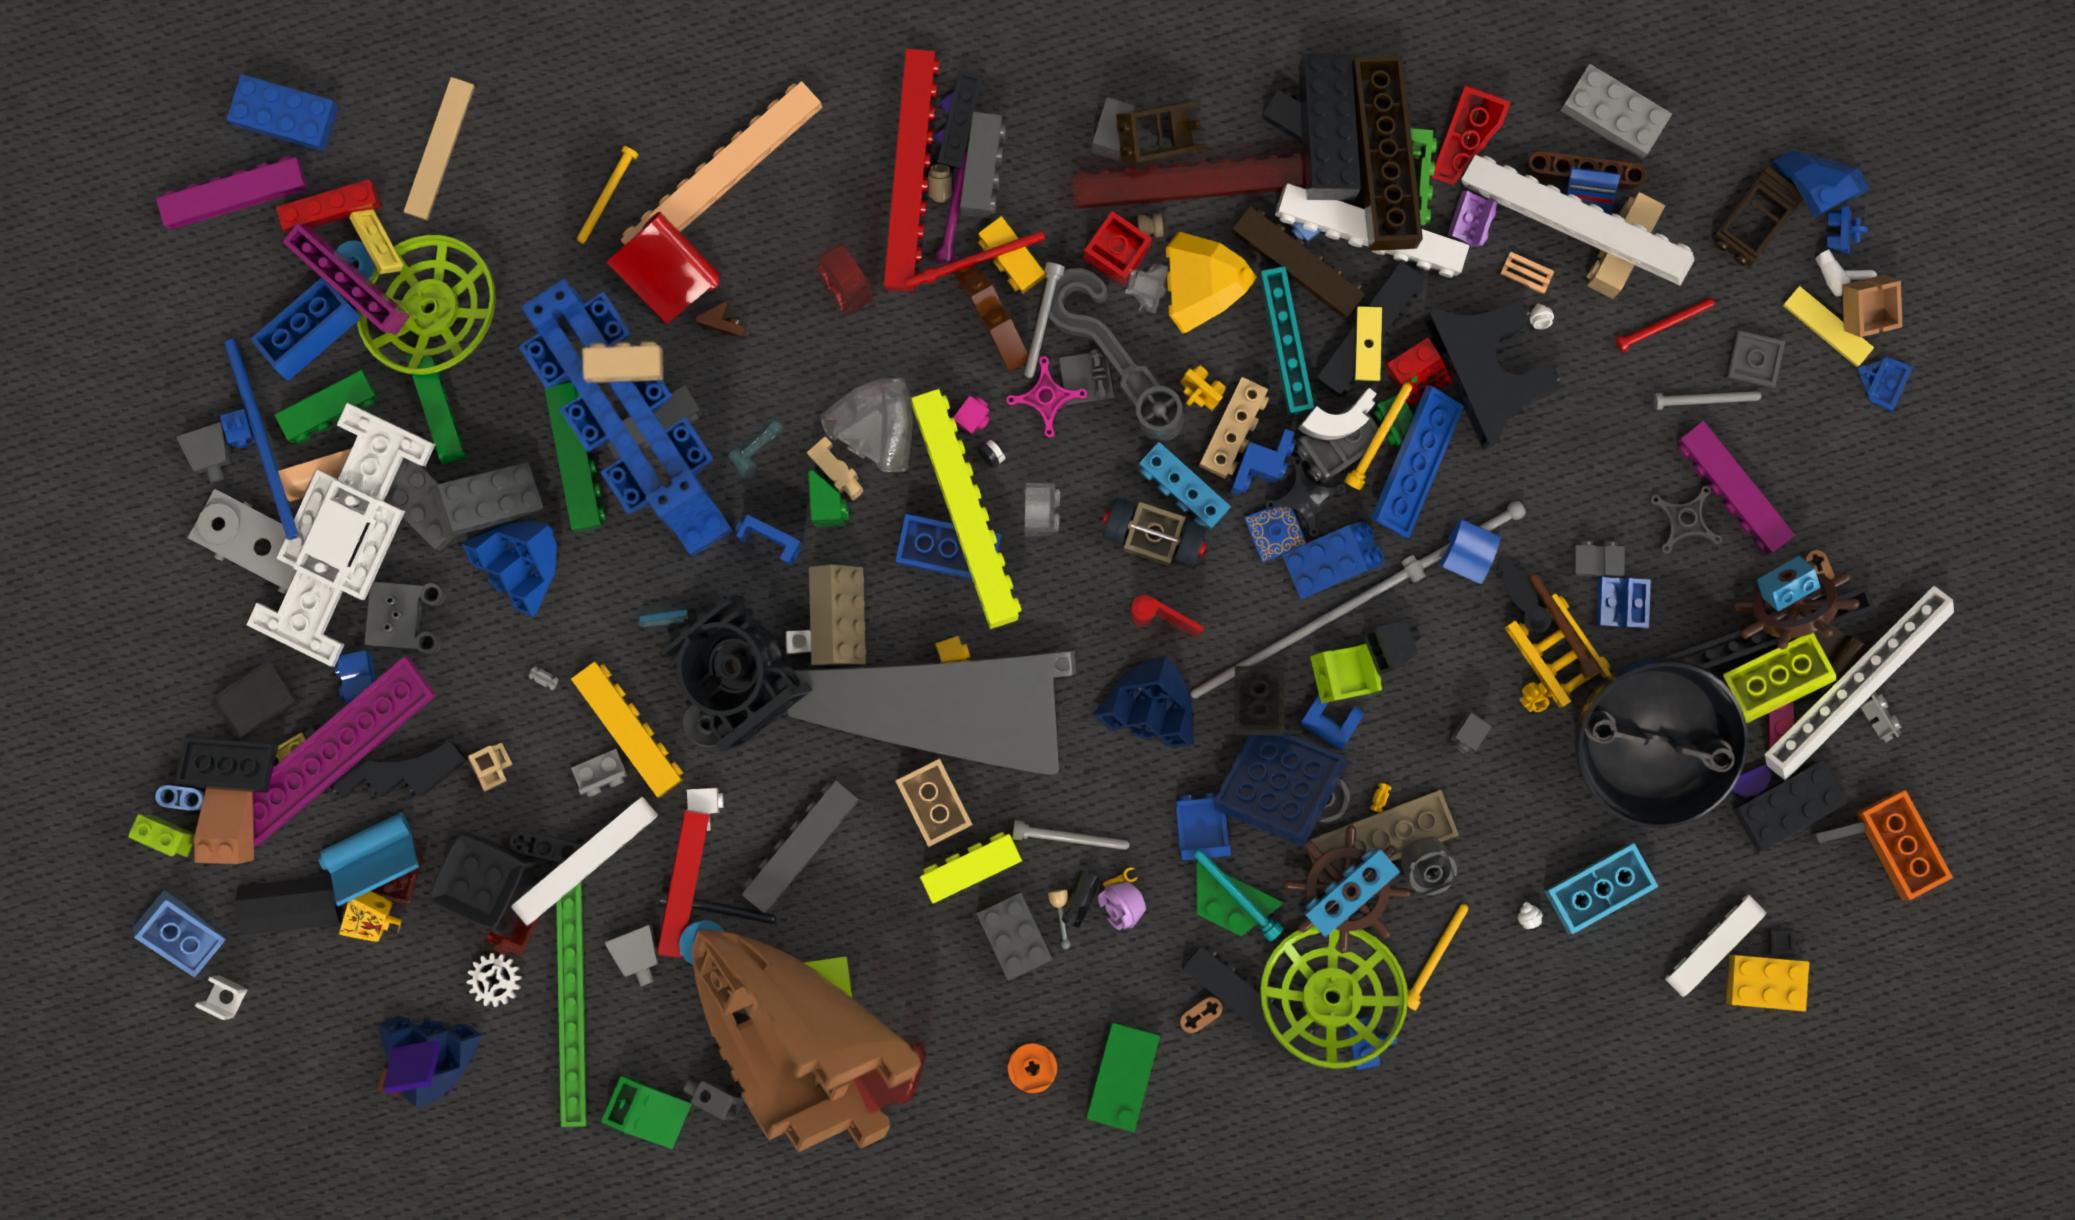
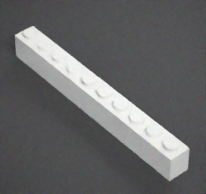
M1475 155L1461 179L1465 188L1481 196L1494 199L1501 205L1675 284H1682L1694 262L1693 252H1691L1688 246L1681 243L1675 245L1669 242V239L1662 234L1656 233V235H1653L1639 224L1631 225L1626 223L1625 219L1617 214L1609 215L1604 213L1603 209L1595 204H1590L1589 206L1582 203V200L1575 195L1569 194L1566 196L1560 193V190L1555 186L1549 184L1544 186L1530 175L1524 177L1517 174L1514 168L1507 165L1504 167L1497 165L1496 161L1488 156H1483L1482 158Z
M1933 586L1765 753L1767 766L1786 781L1954 613L1953 599Z

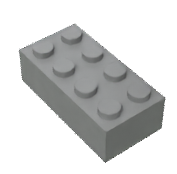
M1591 64L1588 65L1560 110L1641 160L1649 153L1672 115L1669 111Z

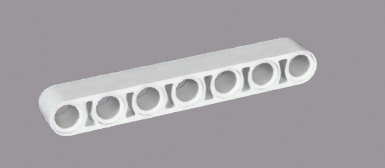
M641 797L522 896L511 908L528 926L650 824L658 814Z

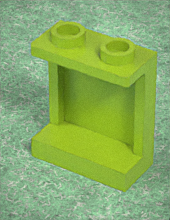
M1366 644L1335 651H1326L1310 656L1321 704L1382 690L1381 677L1378 675Z
M138 814L129 833V838L169 856H175L178 853L184 857H189L194 846L195 833L155 815Z

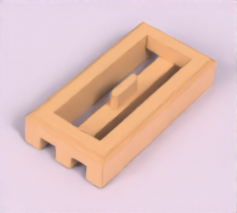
M1510 252L1500 275L1544 294L1555 271ZM1511 260L1517 261L1543 274H1546L1547 276L1545 278L1541 275H1538L1530 270H1527L1521 266L1512 263ZM1509 267L1517 272H1520L1526 276H1529L1537 281L1542 282L1543 285L1540 286L1538 284H1535L1529 280H1526L1518 275H1515L1507 271V269Z

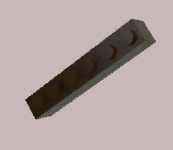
M1250 206L1234 226L1231 233L1276 268L1285 266L1289 278L1346 320L1365 296V293L1362 292L1363 288L1355 281L1349 282L1343 277L1344 273L1337 267H1329L1324 263L1325 259L1315 251L1311 253L1305 248L1306 244L1297 237L1292 238L1286 234L1287 230L1277 222L1273 224L1269 221L1264 211Z

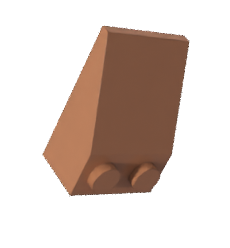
M206 788L194 837L195 863L241 864L254 860L252 792Z

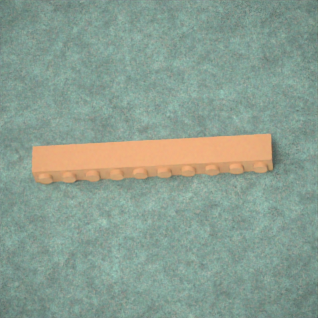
M802 81L798 85L796 83L792 84L785 91L786 95L781 100H774L767 107L768 111L762 116L757 115L749 123V128L744 132L739 131L731 139L732 142L726 148H719L713 154L714 158L709 163L704 162L695 170L696 174L693 177L681 181L677 186L678 190L672 195L667 194L659 201L660 206L654 211H647L641 217L642 221L636 227H629L623 233L622 243L625 245L643 229L645 223L657 212H661L681 232L822 108L821 102Z

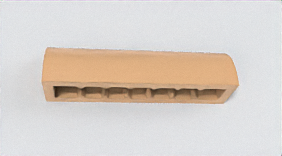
M352 448L278 471L288 501L291 502L305 497L316 470L323 471L339 479Z

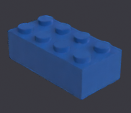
M241 74L226 120L232 126L325 152L339 107L333 100Z
M321 277L250 340L272 367L289 381L358 322L361 316L345 297Z
M905 514L895 560L897 565L973 580L953 524ZM995 533L997 544H994L996 552L998 553L1001 541V534Z

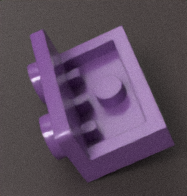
M1462 191L1447 236L1470 245V247L1483 246L1488 238V230L1492 219L1495 217L1498 202L1494 199L1486 200L1469 191Z

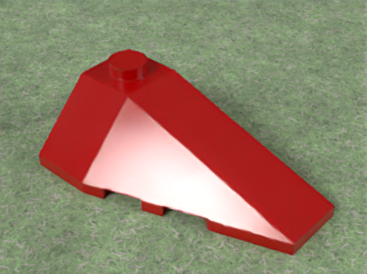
M1464 83L1435 164L1434 175L1431 178L1454 185L1469 167L1474 156L1479 154L1502 126L1511 102L1488 91Z

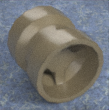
M1154 213L1151 219L1150 216L1145 214L1137 215L1139 230L1148 236H1151V233H1153V236L1156 238L1163 237L1162 213Z

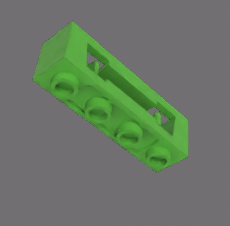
M1410 128L1414 159H1419L1421 148L1424 149L1423 158L1419 164L1417 188L1421 226L1423 229L1426 223H1430L1431 209H1427L1428 199H1432L1433 185H1429V178L1434 175L1435 162L1431 161V153L1436 151L1437 138H1433V130Z

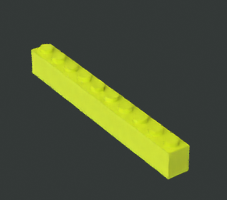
M939 389L912 397L911 405L989 628L993 629L1017 621L1018 612H1021V607L1018 599H1013L1010 590L1013 589L1012 581L1009 575H1004L1002 567L1005 566L1002 553L996 552L994 544H997L993 529L989 530L986 524L989 521L987 510L985 507H980L978 499H981L978 485L972 484L970 478L973 476L971 465L969 462L965 463L962 454L966 453L962 440L957 441L954 432H957L958 429L954 418H949L947 410L950 407L946 395L941 396Z

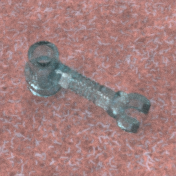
M777 420L772 422L764 433L753 441L750 446L746 447L743 451L736 448L728 455V458L736 466L735 470L741 477L746 476L756 467V463L750 457L784 430Z

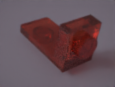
M541 915L528 926L519 917L510 938L490 931L487 941L495 945L493 949L501 954L507 955L508 952L522 956L535 927L539 923Z

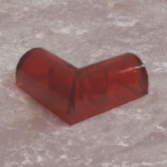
M417 856L419 868L371 891L391 902L411 906L423 858Z

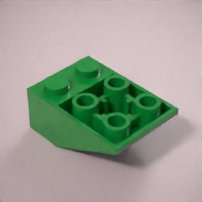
M624 1074L619 1079L601 1123L673 1149L692 1103Z

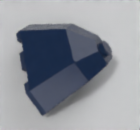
M1166 656L1145 660L1123 675L1094 712V716L1107 728L1115 731L1120 728H1128L1133 730L1132 736L1149 741L1151 736L1158 737L1164 742L1165 746L1172 748L1190 746L1194 743L1190 695L1180 670Z
M397 1017L378 1023L388 1065L393 1047L437 1040L440 1044L432 1085L430 1087L400 1091L402 1096L415 1107L425 1106L428 1103L437 1101L460 1080L482 1040V1035L470 1025L458 1024V1026L452 1028L443 1027L444 1022L424 1020L423 1025L411 1023L409 1021L410 1018Z

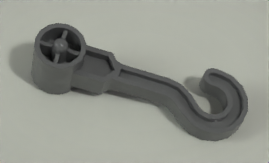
M1082 268L1065 270L1063 277H1060V280L1056 282L1048 315L1051 323L1064 333L1091 339L1098 346L1121 377V390L1136 409L1139 426L1146 437L1156 442H1168L1176 438L1184 426V412L1178 394L1170 388L1160 386L1146 366H1137L1109 328L1100 320L1090 316L1072 314L1064 308L1066 297L1075 291L1086 293L1096 303L1104 302L1108 297L1105 283L1095 273Z

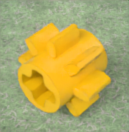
M1542 682L1539 684L1529 683L1523 688V697L1519 700L1529 712L1533 710L1541 712L1550 704L1548 698L1552 694Z

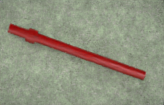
M1039 231L934 269L932 267L924 269L923 273L906 278L907 286L910 288L924 282L928 284L937 281L936 278L1043 241L1045 236L1043 231Z

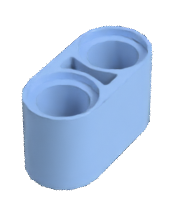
M165 785L157 790L155 798L162 807L199 811L202 808L205 792L195 788ZM169 790L174 793V799L171 803H168L165 799V795ZM193 793H196L199 799L195 806H192L189 802V798Z

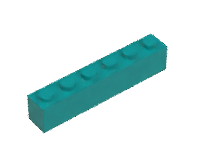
M1284 266L1261 271L1259 277L1287 414L1290 417L1310 413L1314 409L1286 268Z

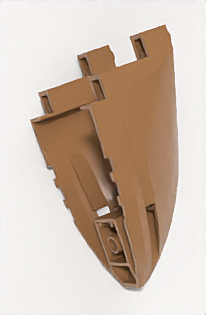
M704 929L698 931L691 951L695 981L712 1037L716 1038L721 1048L719 1052L723 1060L726 1059L732 1069L730 1072L734 1082L739 1081L744 1090L741 1096L768 1140L786 1133L796 1150L800 1152L848 1129L860 1149L884 1138L890 1127L889 1119L885 1113L881 1112L858 1076L877 1068L889 1088L916 1075L921 1065L916 1052L912 1051L904 1040L842 989L795 957L770 945L734 933ZM745 1007L750 1020L737 1025L732 1013Z

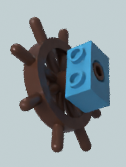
M1800 556L1768 574H1762L1757 579L1760 591L1757 593L1754 601H1737L1734 604V608L1737 611H1753L1757 621L1743 629L1741 636L1749 638L1763 630L1769 635L1779 637L1778 647L1782 650L1787 648L1790 638L1803 637L1817 631L1821 632L1825 637H1831L1833 630L1827 624L1835 617L1838 609H1856L1860 605L1857 599H1839L1836 588L1851 579V574L1843 572L1830 580L1828 577L1816 573L1814 564L1810 561L1806 562ZM1823 595L1827 596L1826 599L1816 600ZM1766 610H1776L1769 615L1766 614ZM1787 616L1786 621L1781 620L1782 618Z

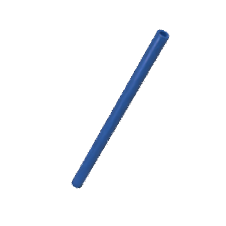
M229 339L224 342L286 538L287 540H293L299 537L237 342L235 339Z

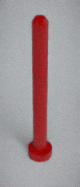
M1708 298L1626 337L1622 335L1615 337V342L1620 352L1623 353L1629 349L1628 346L1713 307L1715 302L1713 298Z

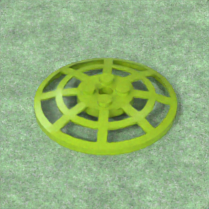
M442 235L414 237L394 246L403 264V268L386 292V295L408 313L410 318L397 335L386 332V334L373 340L369 332L367 317L356 308V312L361 316L357 326L365 346L383 364L399 372L424 375L450 368L474 351L490 327L495 310L496 293L493 277L487 264L467 244ZM437 246L436 260L422 261L408 267L401 257L403 254L420 247ZM447 247L464 252L477 265L467 274L459 266L446 261ZM376 266L370 279L374 284L380 276ZM435 268L433 279L419 282L414 275L422 270ZM445 269L454 272L462 279L452 289L443 282ZM482 273H484L489 287L490 300L488 309H478V295L473 283ZM406 280L411 288L406 292L403 300L393 299L398 287ZM468 288L471 297V308H459L457 296ZM434 303V310L430 313H425L426 306ZM456 318H468L463 329L455 337L450 327L454 324ZM475 319H485L478 335L466 349L462 350L459 342L468 334ZM410 330L419 335L416 348L406 345L399 337ZM442 334L447 342L440 347L426 349L429 337ZM392 342L400 350L413 356L408 367L391 361L378 348ZM451 349L455 356L449 361L434 367L418 368L423 356L438 355Z
M1313 925L1305 933H1301L1298 930L1285 938L1267 961L1260 987L1261 1006L1265 1020L1277 1040L1289 1052L1303 1061L1327 1068H1349L1361 1065L1385 1051L1402 1028L1408 1004L1407 984L1403 971L1391 951L1380 940L1362 929L1349 931V934L1361 938L1376 951L1366 961L1353 952L1340 953L1335 949L1339 941L1340 930L1336 929L1329 934V948L1315 949L1300 956L1292 944L1307 936L1320 933ZM1285 952L1293 964L1285 975L1282 989L1268 987L1272 968L1279 956ZM1328 955L1327 968L1316 973L1306 963L1314 958ZM1338 956L1353 961L1359 968L1351 975L1344 970L1338 969ZM1382 959L1385 960L1394 975L1398 996H1383L1380 980L1373 970ZM1297 970L1308 980L1303 991L1289 990L1291 980ZM1365 975L1369 977L1373 985L1375 996H1362L1358 981ZM1328 992L1336 993L1339 1001L1335 1004L1329 1003L1326 999V994ZM1267 997L1281 999L1284 1014L1292 1026L1283 1035L1278 1031L1271 1017ZM1289 1000L1303 1002L1307 1014L1298 1022L1291 1012ZM1361 1006H1375L1373 1017L1365 1027L1356 1018V1015ZM1383 1006H1398L1394 1026L1382 1042L1372 1031L1380 1020ZM1316 1022L1326 1027V1040L1317 1038L1304 1029L1311 1023ZM1349 1024L1358 1033L1352 1038L1336 1041L1337 1027ZM1297 1035H1300L1312 1044L1326 1047L1327 1061L1310 1057L1294 1048L1289 1042ZM1363 1039L1375 1048L1360 1058L1337 1062V1048L1352 1046Z

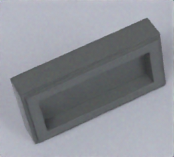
M1856 822L1813 833L1811 837L1814 843H1822L1865 832L1864 830L1866 829L1864 822Z

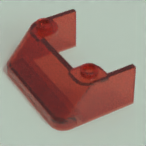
M925 1041L910 1047L912 1051L916 1052L921 1063L914 1077L889 1088L877 1068L854 1078L869 1114L898 1101L899 1105L913 1099L912 1095L916 1094L915 1092L919 1086L929 1051Z

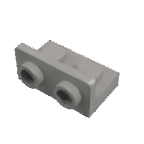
M617 749L571 768L579 786L580 795L587 794L588 797L601 793L600 788L608 784L612 788L624 783L623 778L628 776Z

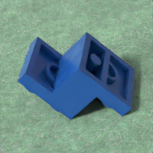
M1287 429L1284 430L1276 451L1249 442L1230 493L1239 496L1242 491L1246 492L1252 476L1274 484L1277 479H1282L1288 463L1284 462L1285 457H1290L1296 440L1292 439L1294 432Z

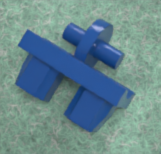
M1842 207V211L1828 213V226L1841 227V235H1828V249L1841 250L1842 254H1850L1851 235H1853V243H1860V235L1867 234L1868 228L1861 226V218H1854L1853 226H1851L1850 207Z

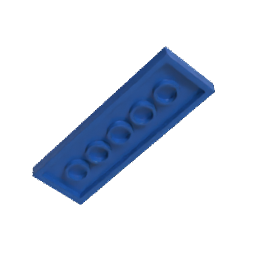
M1426 386L1371 520L1399 536L1409 539L1464 408L1462 404L1438 389Z

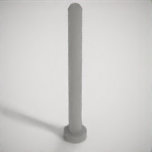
M1749 391L1663 396L1662 393H1655L1654 407L1655 410H1662L1663 406L1758 401L1761 399V393Z

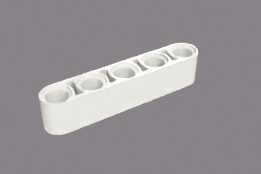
M1749 894L1742 898L1743 902L1739 906H1734L1725 916L1726 919L1722 923L1719 922L1708 933L1709 936L1705 941L1701 940L1691 950L1692 954L1688 958L1684 957L1675 966V971L1670 976L1667 975L1665 977V980L1682 997L1693 990L1767 913Z

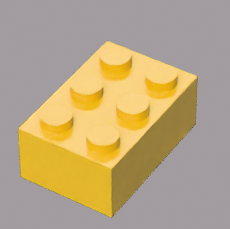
M1729 955L1726 1004L1806 1011L1809 962Z

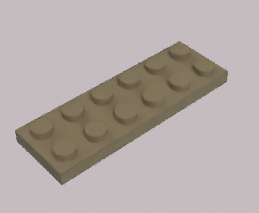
M1442 790L1349 824L1356 828L1355 848L1367 852L1371 848L1374 851L1377 848L1384 851L1390 845L1395 846L1397 851L1390 858V861L1402 858L1404 847L1411 845L1417 840L1436 837L1440 842L1459 836ZM1349 825L1310 840L1323 854L1335 848L1345 847L1346 828ZM1308 852V855L1313 865L1316 860ZM1344 858L1332 861V865L1343 876ZM1354 858V866L1357 867L1362 860ZM1324 869L1318 877L1319 882H1333V879Z

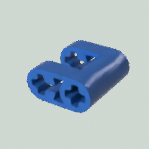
M1318 693L1299 725L1341 751L1365 712L1354 706L1343 724L1339 725L1322 714L1328 703L1321 704Z

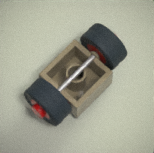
M1116 497L1112 509H1107L1103 523L1106 524L1103 533L1104 539L1121 544L1128 528L1130 531L1123 551L1167 566L1171 563L1176 545L1179 546L1175 557V563L1193 568L1198 555L1203 556L1207 542L1203 541L1207 527L1188 521L1181 538L1180 533L1186 517L1139 502L1134 519L1130 520L1135 503Z

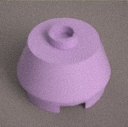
M1130 882L1108 885L1098 895L1100 907L1105 905L1110 915L1107 919L1117 930L1133 928L1146 911L1142 894Z

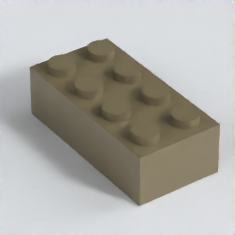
M842 565L809 567L811 665H865L863 567Z

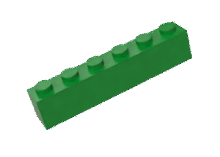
M572 382L556 385L548 389L544 388L571 530L579 532L603 527L602 521L606 520L604 506H599L598 497L602 496L599 482L595 483L593 473H597L595 459H590L589 451H586L560 411L562 407L581 395Z

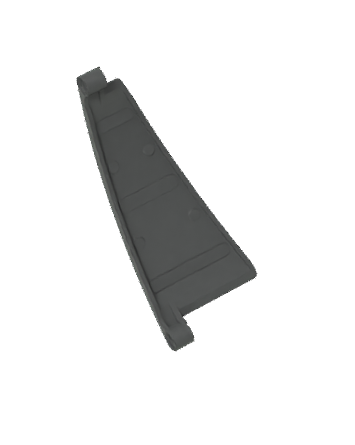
M1066 648L1043 654L938 663L793 670L800 681L808 683L813 691L787 710L790 717L886 742L962 759L1046 775L1059 772L1053 678L1077 674L1075 649Z

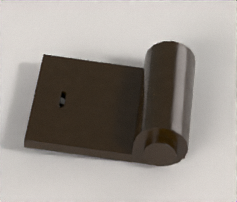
M1835 626L1830 627L1833 630L1831 637H1825L1819 631L1814 633L1836 674V681L1815 690L1822 696L1868 650L1862 642L1852 636L1845 635Z

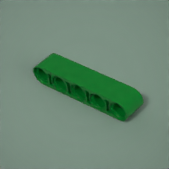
M407 353L406 357L409 364L413 355ZM423 356L418 368L437 366V363L433 361L432 356ZM440 372L424 375L412 374L442 465L466 458V452L463 453L461 447L463 443L459 431L454 426L456 421L452 409L448 407L446 401L448 397L444 385H441L439 377H441Z

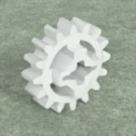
M490 953L489 960L485 955L481 956L482 963L474 962L473 965L476 969L468 971V974L473 976V979L468 980L467 984H473L474 987L469 992H476L478 994L475 998L476 1001L483 998L484 1006H488L492 1001L493 1006L497 1007L499 1006V1000L503 1004H507L508 996L511 998L516 997L513 990L521 988V986L516 984V981L522 979V976L515 974L520 968L519 966H511L514 961L513 959L504 961L505 954H501L496 959L495 953ZM494 963L490 971H482L485 966ZM504 967H505V968L507 969V971L509 972L510 979H507V978H506V976H505V974H504V972H503V971H504ZM497 974L496 979L500 981L492 986V981L489 980V977ZM479 981H482L485 987L484 992L480 988ZM498 989H507L502 995L495 996Z

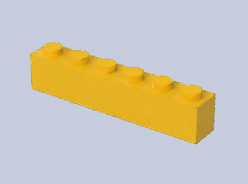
M593 662L571 678V680L654 794L660 798L683 781L680 776L683 774V771L676 762L670 763L666 757L669 752L661 742L657 744L651 737L655 733L647 722L644 724L640 722L637 717L640 715V712L633 703L628 705L623 697L626 693L618 683L613 685L609 677L612 674L604 664L599 665L597 662Z

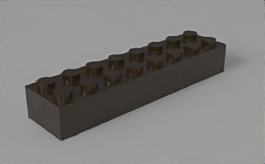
M1402 56L1357 57L1352 62L1358 155L1369 251L1417 249L1423 240Z

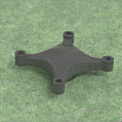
M1704 486L1699 496L1686 504H1670L1663 501L1658 495L1652 496L1650 500L1651 505L1659 507L1665 513L1670 525L1669 539L1661 548L1663 555H1668L1672 550V546L1677 541L1686 537H1703L1710 540L1714 546H1718L1722 542V537L1710 531L1702 517L1703 502L1711 493L1709 486Z

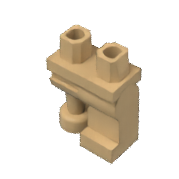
M824 437L807 454L828 476L831 482L834 483L836 490L840 494L846 492L854 501L864 492L862 486L857 482L859 479L858 475L852 468L849 470L846 463L837 460L830 452L833 445Z

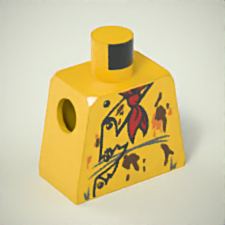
M369 891L348 901L339 934L377 942L380 940L384 930L397 934L402 920L389 916L392 906L390 900Z

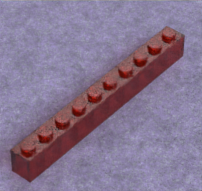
M1294 153L1288 158H1282L1281 155H1271L1265 160H1258L1257 157H1247L1242 162L1224 159L1220 160L1219 164L1201 161L1195 163V166L1177 163L1171 165L1172 168H1162L1160 165L1149 166L1148 170L1138 171V168L1131 167L1124 169V172L1114 173V170H1102L1100 174L1090 175V172H1078L1076 176H1071L1074 209L1279 192L1283 190L1287 183L1306 189L1304 153Z

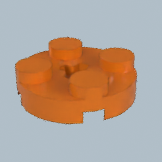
M1028 1043L1017 1048L1011 1055L1008 1063V1074L1012 1083L1027 1093H1039L1046 1090L1054 1081L1057 1073V1062L1053 1053L1045 1046L1037 1043ZM1030 1061H1034V1064H1039L1040 1069L1036 1070L1035 1075L1025 1070V1067L1029 1066Z

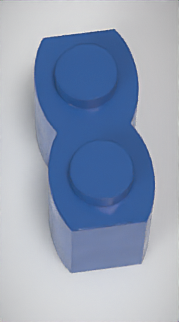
M365 650L339 656L338 662L335 665L336 674L342 679L339 693L341 700H345L346 704H349L376 681L371 652Z

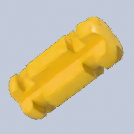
M1385 783L1378 784L1379 789H1376L1373 805H1370V809L1377 813L1383 812L1382 807L1385 806L1389 796L1388 791L1391 790V786Z

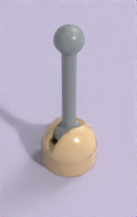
M1067 889L1048 892L1049 901L1054 907L1058 908L1062 933L1061 947L1068 949L1071 944L1067 940L1065 923L1062 921L1063 906L1068 901Z

